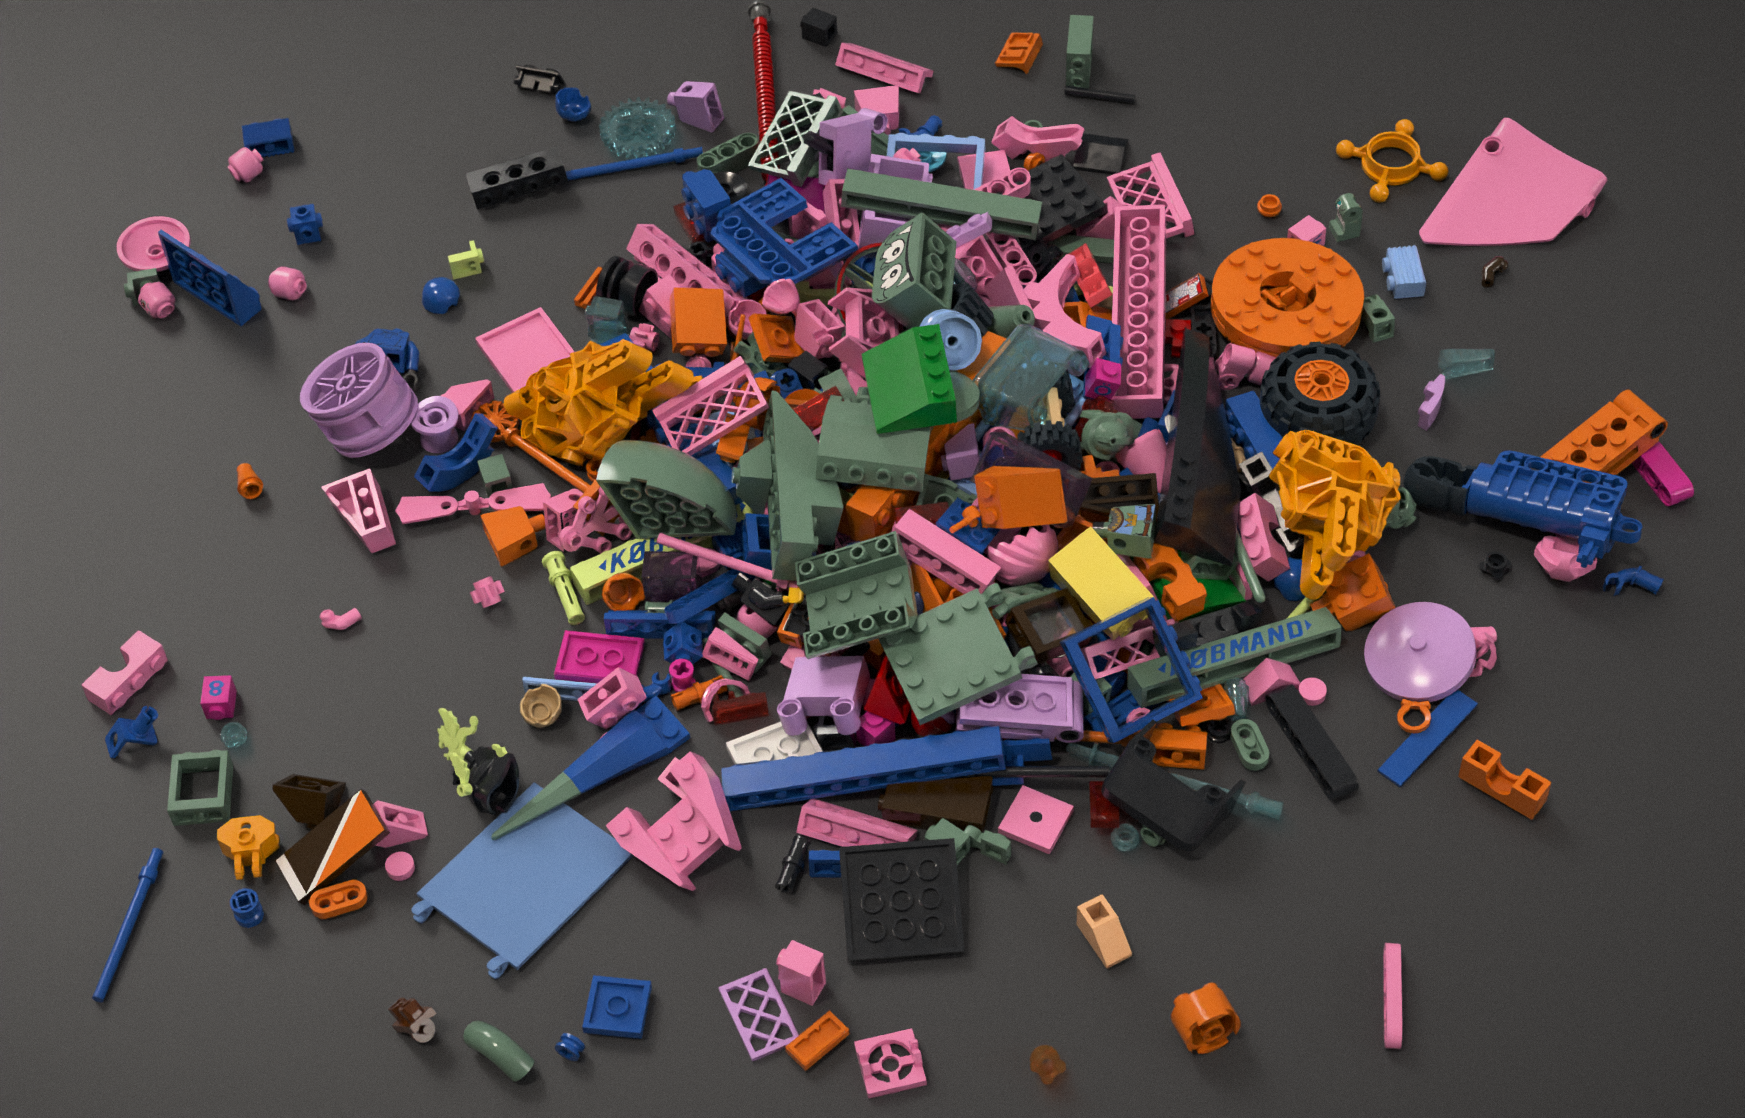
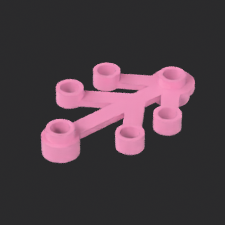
M601 487L599 488L597 502L589 496H584L579 500L578 511L572 526H566L560 532L559 541L566 551L573 552L581 546L593 548L600 554L611 550L612 544L605 537L601 536L596 539L587 536L594 530L614 534L621 540L630 538L632 531L627 524L623 522L619 524L607 522L619 513L613 505L605 510L609 498ZM592 513L590 520L584 524L587 514Z

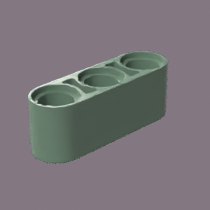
M750 132L743 133L702 153L697 158L698 171L706 169L711 170L712 173L722 171L736 173L748 167L759 146L757 135Z

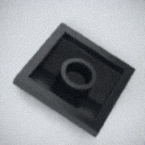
M1083 133L1081 137L1082 143L1075 153L1074 169L1110 175L1120 173L1128 146V139Z

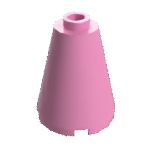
M1154 429L1135 439V442L1129 447L1126 445L1119 453H1116L1115 457L1133 475L1156 473L1158 493H1161L1167 445L1161 431Z

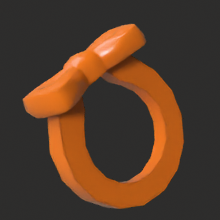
M1402 699L1401 708L1397 714L1400 728L1409 733L1425 731L1431 722L1430 702ZM1410 709L1420 710L1425 720L1419 726H1409L1403 720L1404 715Z

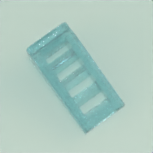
M1494 349L1440 350L1438 368L1441 374L1445 376V380L1493 370L1496 352Z

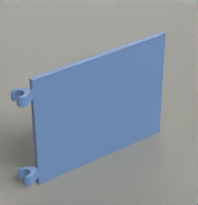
M535 782L513 802L507 812H502L417 892V896L422 901L416 903L411 909L414 914L413 919L418 923L425 922L433 909L437 910L498 955L487 963L488 974L494 979L500 978L509 964L518 970L634 856L622 848L615 838L565 803L534 818L499 839L492 840L491 836L497 829L543 790Z

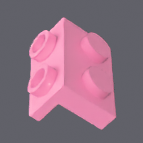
M807 202L808 208L788 218L790 236L801 239L827 225L825 213Z

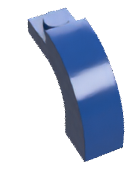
M475 413L461 441L445 454L438 456L425 455L414 477L430 492L446 491L459 486L479 471L477 461L491 456L494 449L489 444L498 428L483 414Z

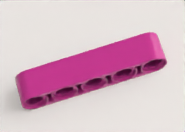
M1659 441L1632 462V465L1665 506H1671L1693 497L1694 488L1690 479Z

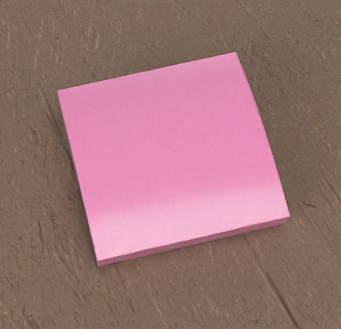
M1005 150L985 153L983 185L1010 171ZM976 154L958 156L959 171L964 188L973 190Z

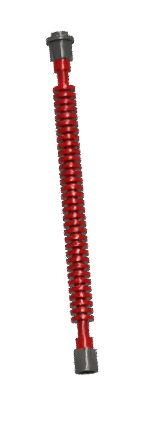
M755 1L748 7V14L756 31L752 36L759 144L776 116L770 34L766 32L771 8L764 1ZM778 137L770 141L769 147L778 144ZM779 151L772 154L774 159L779 158ZM770 155L760 159L762 165L772 161ZM761 173L762 179L767 182L769 174Z

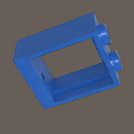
M746 513L741 531L744 561L772 570L771 550L759 549L758 538L770 539L769 517L765 514Z

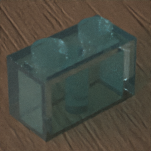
M594 296L591 305H588L585 310V320H588L587 335L591 338V341L601 344L624 333L628 335L623 301Z

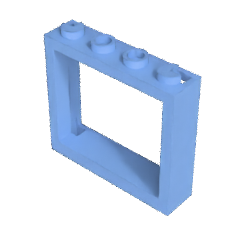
M905 133L889 134L888 157H893L896 150L906 148L909 151L914 148L916 151L976 154L974 189L983 185L985 139L976 136L961 138L953 135L939 137L929 134H921L919 136L907 135Z

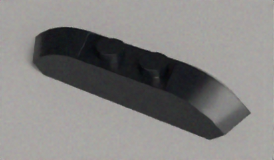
M1250 600L1172 624L1178 636L1177 646L1182 651L1258 627L1265 610ZM1153 630L1154 646L1160 657L1166 656L1167 654L1155 630Z

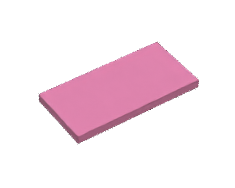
M541 307L475 338L478 347L512 393L526 386L530 375L538 372L541 367H546L554 361L568 358L570 353L574 352Z

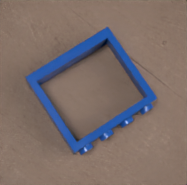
M1148 597L1060 641L1104 735L1110 743H1115L1143 729L1152 719L1157 722L1203 698L1200 693L1202 690L1199 685L1200 681L1196 675L1192 676L1188 668L1190 660L1185 651H1180L1177 646V633L1172 625H1167L1163 617L1166 615L1165 609L1161 606L1159 600L1156 601L1154 597ZM1145 610L1186 694L1118 727L1078 643Z

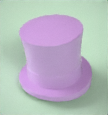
M432 396L418 404L411 426L416 432L420 433V442L426 451L443 453L456 445L458 433L455 426L459 418L457 407L450 399L444 396Z

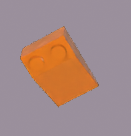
M992 466L974 475L982 528L1008 529L1067 522L1060 469Z

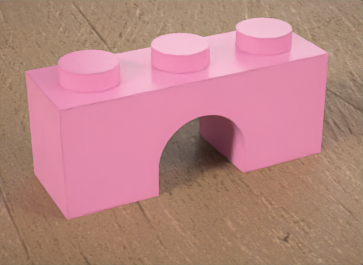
M1256 493L1250 495L1239 504L1238 525L1243 544L1255 573L1270 581L1289 570L1290 567L1285 547L1280 545L1270 532L1279 526L1274 505Z
M139 630L120 647L127 664L123 670L109 672L100 666L82 684L88 701L110 715L118 708L124 706L126 701L137 690L141 689L151 676L161 670L168 661L163 646Z

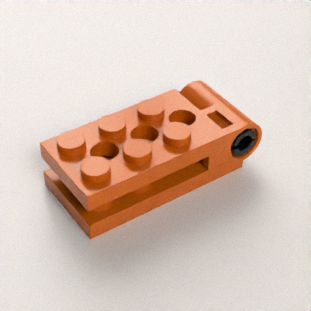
M1627 389L1621 392L1614 399L1613 403L1611 401L1544 453L1541 458L1617 475L1659 441V437L1663 435L1668 427V422L1631 390Z

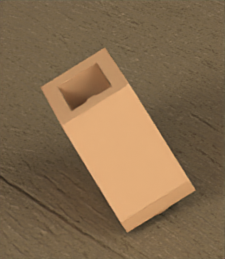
M1103 894L1077 906L1076 925L1107 969L1132 956L1119 918Z

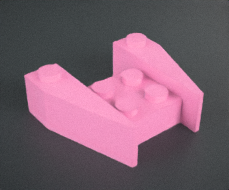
M845 288L828 301V305L846 313V336L830 346L829 351L866 379L861 354L899 335L904 330V326L873 301L872 289Z
M690 751L669 769L687 793L681 801L652 826L648 824L640 812L626 807L606 827L622 848L678 886L694 891L696 887L690 881L688 875L724 844L737 851H740L742 847L719 777L702 756Z

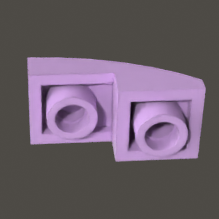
M1442 374L1434 381H1429L1423 392L1425 400L1418 410L1420 415L1418 426L1426 431L1434 422L1441 406L1445 376Z

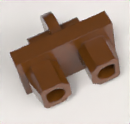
M400 998L388 1009L397 1020L391 1025L396 1032L409 1033L414 1041L420 1043L428 1042L434 1036L435 1025L430 1017L437 1013L432 1007L420 1006L415 998H410L409 1000Z

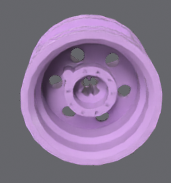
M358 343L347 346L326 358L308 376L300 393V403L303 409L318 425L335 450L342 456L350 458L370 455L392 443L410 425L418 407V398L414 391L394 367L383 349L372 343Z

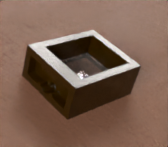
M1068 588L1011 608L1005 620V624L1020 650L1028 646L1031 647L1037 661L1036 665L1064 655L1065 653L1060 641L1092 626L1091 622L1081 612L1078 600L1071 595ZM1091 637L1079 642V647L1087 646Z

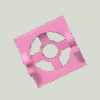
M912 1028L854 1042L868 1099L927 1085L921 1052ZM897 1044L903 1046L911 1055L899 1057L897 1054L892 1053L890 1045ZM881 1047L883 1056L879 1062L869 1064L868 1059L871 1053L876 1048ZM887 1059H895L898 1061L899 1067L893 1072H888L883 1069L882 1063ZM913 1065L911 1072L904 1079L899 1080L898 1074L901 1072L902 1067ZM881 1072L884 1076L889 1077L890 1082L878 1080L872 1074Z

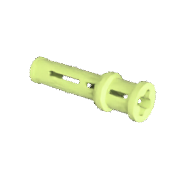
M561 551L550 552L542 558L543 567L549 572L548 579L550 584L557 589L569 624L578 625L585 620V616L571 584V571L566 568L564 563V553Z

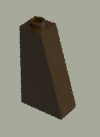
M981 776L887 784L885 795L880 794L878 811L882 812L883 820L906 827L928 830L930 826H936L944 818L962 831L968 825H972L984 833L993 795V777Z

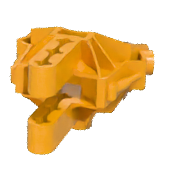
M625 339L612 343L609 346H601L590 341L583 350L572 352L570 357L554 361L546 367H541L538 372L531 374L526 382V386L505 397L504 407L508 414L522 420L521 437L550 456H555L577 466H583L584 461L589 459H603L608 449L614 443L623 440L634 424L647 417V411L686 391L691 386L694 375L692 370L670 360L646 372L653 358L651 351Z
M1310 430L1289 431L1273 451V454L1280 459L1270 472L1269 478L1280 486L1279 495L1283 507L1281 516L1285 519V527L1290 528L1293 532L1305 535L1300 590L1305 597L1316 600L1323 595L1332 583L1334 571L1341 570L1355 551L1365 552L1369 546H1375L1380 540L1387 524L1386 519L1401 499L1398 491L1400 475L1398 470L1394 468L1393 463L1387 462L1384 467H1381L1377 460L1372 458L1364 448Z

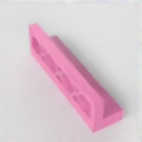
M841 43L835 64L836 66L895 86L898 85V87L916 93H921L925 77L932 78L934 72L933 70L852 43Z
M1173 618L1165 620L1167 625L1178 623ZM1150 625L1129 632L1123 638L1118 636L1115 640L1108 639L1081 648L1095 680L1128 669L1130 666L1159 658L1160 656L1155 646L1148 656L1139 651L1142 641L1145 639L1154 644L1153 626ZM1121 647L1131 652L1125 664L1116 659V655ZM1100 655L1107 659L1108 662L1104 671L1097 673L1092 657Z
M810 799L802 806L796 833L841 847L910 842L916 838L918 830L818 799Z

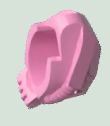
M1556 534V537L1545 536L1535 547L1534 556L1552 579L1571 582L1594 570L1597 564L1596 557L1592 565H1587L1586 568L1581 567V563L1576 562L1579 554V544L1576 538L1561 537L1560 534Z

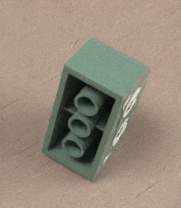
M923 212L895 229L882 242L876 254L872 287L873 301L908 330L913 327H919L923 319L933 311L940 309L951 310L956 241Z

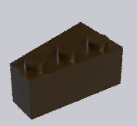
M1156 473L1085 478L1070 481L1072 508L1109 517L1110 510L1113 507L1155 504L1157 521L1159 502Z

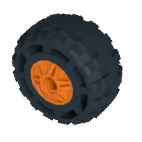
M1320 341L1309 342V345L1302 346L1298 344L1290 347L1287 353L1282 352L1271 362L1269 370H1265L1262 378L1259 399L1260 407L1269 425L1282 438L1289 431L1310 430L1358 445L1366 436H1369L1374 428L1379 410L1380 386L1379 382L1376 381L1375 373L1366 360L1361 361L1359 354L1355 351L1343 349L1341 345L1330 343L1329 345L1321 344Z

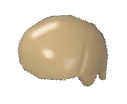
M541 684L540 687L535 689H528L520 702V714L524 721L531 726L537 728L550 726L556 722L561 714V696L556 688L547 684Z

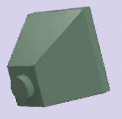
M763 441L740 456L737 468L733 467L731 482L736 484V495L756 514H764L772 482L770 441Z

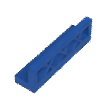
M608 610V613H604L607 635L664 639L663 634L677 623L670 624L665 613H645L647 611ZM701 611L683 622L701 630L702 639L709 638L715 629L716 614L715 611Z

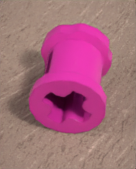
M675 660L669 667V673L672 677L671 686L676 693L690 688L693 683H696L693 678V664L689 660Z

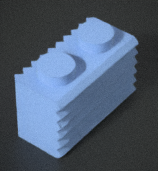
M1417 246L1389 247L1386 258H1382L1383 272L1388 273V291H1393L1394 299L1424 296L1426 280Z

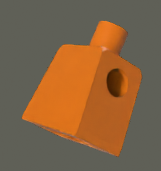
M521 506L480 515L485 535L501 567L536 549L538 545L535 533L546 529L543 514L528 519Z

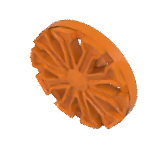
M492 401L489 404L484 403L472 414L473 418L475 413H485L483 415L498 428L491 442L504 440L505 427L518 428L519 419L507 414L508 412L505 410L502 401Z

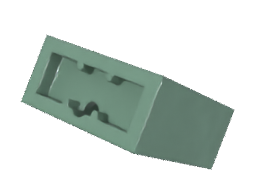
M1070 15L1066 54V86L1089 88L1094 16Z
M212 750L199 753L185 752L172 755L167 811L173 826L228 822L230 820L233 763L228 750ZM219 770L218 795L216 798L180 800L182 773Z

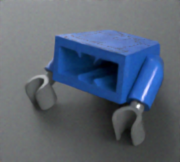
M399 328L393 330L375 329L366 337L356 341L355 344L372 343L381 347L398 372H408L403 376V379L407 383L413 382L415 391L419 389L418 378L415 375V372H418L419 350L415 343L410 341V334L408 332H403Z

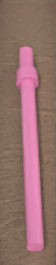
M663 533L658 535L657 543L768 580L776 583L777 587L786 590L789 587L798 588L797 581L772 579V570Z

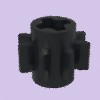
M705 242L691 243L689 249H686L707 267H709V264L712 265L713 248H707Z

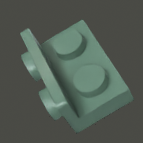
M724 613L718 620L721 630L759 659L753 672L756 673L772 655L767 639ZM743 662V666H744L746 669H747L748 663Z

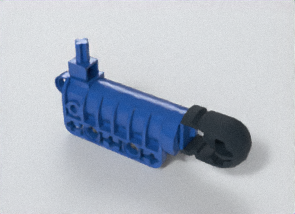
M1509 450L1501 452L1493 465L1481 462L1478 467L1470 465L1462 467L1461 463L1452 460L1425 456L1416 459L1407 468L1404 476V488L1409 491L1414 502L1422 507L1444 512L1450 509L1453 514L1464 516L1468 511L1469 514L1500 519L1501 522L1506 523L1508 521L1520 524L1521 527L1528 526L1540 529L1541 532L1548 531L1560 534L1561 537L1568 536L1578 539L1579 554L1576 562L1581 563L1583 568H1586L1587 565H1592L1595 557L1602 559L1605 552L1609 553L1615 541L1632 544L1641 539V522L1634 518L1623 516L1620 513V505H1622L1626 496L1628 483L1623 477ZM1625 529H1630V530H1634V531H1636V532H1626V531H1624V530H1625Z

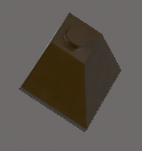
M292 774L273 784L272 790L296 822L306 823V827L313 829L338 808L346 782Z

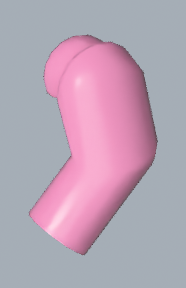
M356 608L342 616L334 615V612L330 609L324 610L320 614L321 624L327 629L344 630L362 619Z

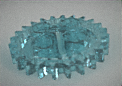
M637 97L636 102H632L628 98V103L626 104L619 101V107L612 105L611 111H605V117H601V124H599L601 140L604 141L605 147L609 146L610 152L616 150L617 156L625 153L626 158H629L631 154H634L635 158H638L640 154L648 157V152L656 155L657 148L665 150L664 144L670 145V138H675L676 124L671 109H666V104L659 105L658 100L650 103L648 97L644 102L641 101L640 97Z

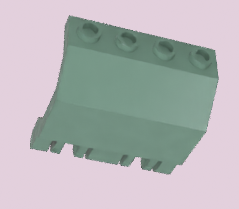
M831 395L822 419L817 453L816 479L923 492L928 444L933 426L877 434L872 408L869 405L868 399H863L861 403H852V397H845V400L842 401V396Z

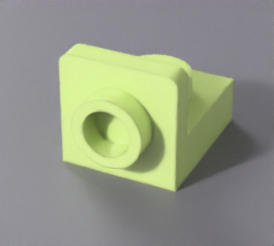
M474 240L469 241L471 251L448 256L453 280L482 273L480 263L484 262L481 248L476 249Z

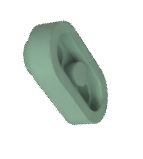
M1249 719L1236 721L1231 727L1230 738L1241 763L1249 770L1257 771L1265 768L1269 761V749L1257 724Z

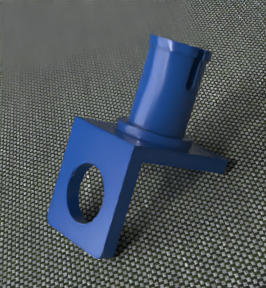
M144 706L135 720L117 719L105 737L110 758H116L126 742L156 745L158 741L153 722L158 718V712L153 707L149 706L147 708V706ZM117 733L118 740L116 746L114 747L113 740L115 734Z

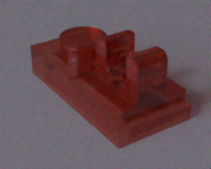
M728 691L729 699L722 701L719 700L718 693L713 696L714 705L712 706L714 725L769 716L766 692L749 693L735 698L734 692Z

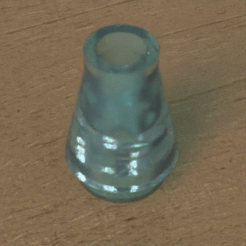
M1240 678L1225 681L1223 689L1233 702L1235 708V715H1230L1231 720L1236 722L1240 719H1247L1249 686L1246 685L1244 679Z

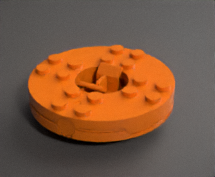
M1273 238L1252 242L1231 253L1218 267L1213 278L1211 293L1212 317L1222 335L1228 338V341H1231L1232 344L1254 349L1255 353L1260 351L1273 357H1277L1282 352L1287 353L1290 347L1295 345H1309V342L1320 341L1321 344L1329 345L1330 343H1335L1343 348L1353 338L1359 328L1364 303L1362 282L1350 263L1330 248L1292 238Z

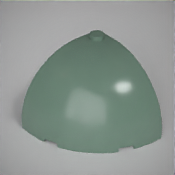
M637 440L618 441L606 452L600 464L596 481L636 539L658 538L659 533L671 537L734 535L736 507L733 497L721 479L696 458L663 444Z

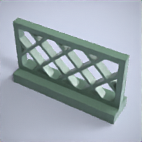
M789 91L748 164L749 169L790 179L793 185L802 187L819 156V151L804 144L803 135L807 134L808 131H813L820 135V122L841 116L843 110L837 97L828 95L824 99ZM793 100L803 102V105L792 110L789 108ZM817 105L822 106L820 111L812 115L808 110ZM804 111L807 112V117L795 122L793 116ZM791 117L793 123L780 129V123ZM811 122L810 129L800 134L798 128ZM796 129L798 135L787 140L784 139V134ZM781 137V143L769 147L772 139ZM801 141V145L797 150L789 151L788 146ZM784 148L786 149L787 154L774 159L773 153ZM770 155L772 161L763 165L758 164L761 158ZM788 160L791 161L787 170L778 169L777 165Z

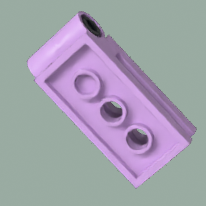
M1022 674V679L956 709V731L976 730L985 726H999L1002 738L1022 740L1049 738L1051 742H1054L1056 736L1057 740L1066 743L1078 742L1084 736L1083 689L1078 681L1072 680V677Z

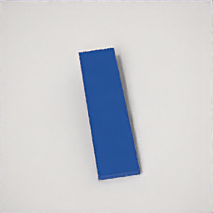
M1459 690L1447 696L1431 713L1429 727L1420 733H1412L1383 763L1377 772L1398 787H1401L1476 708L1478 703Z

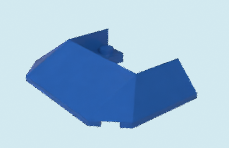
M782 178L720 210L717 215L718 222L716 227H713L710 233L711 237L761 284H771L778 281V279H791L795 284L808 280L847 259L858 250V245L832 222L790 245L781 238L771 227L808 208L806 199Z

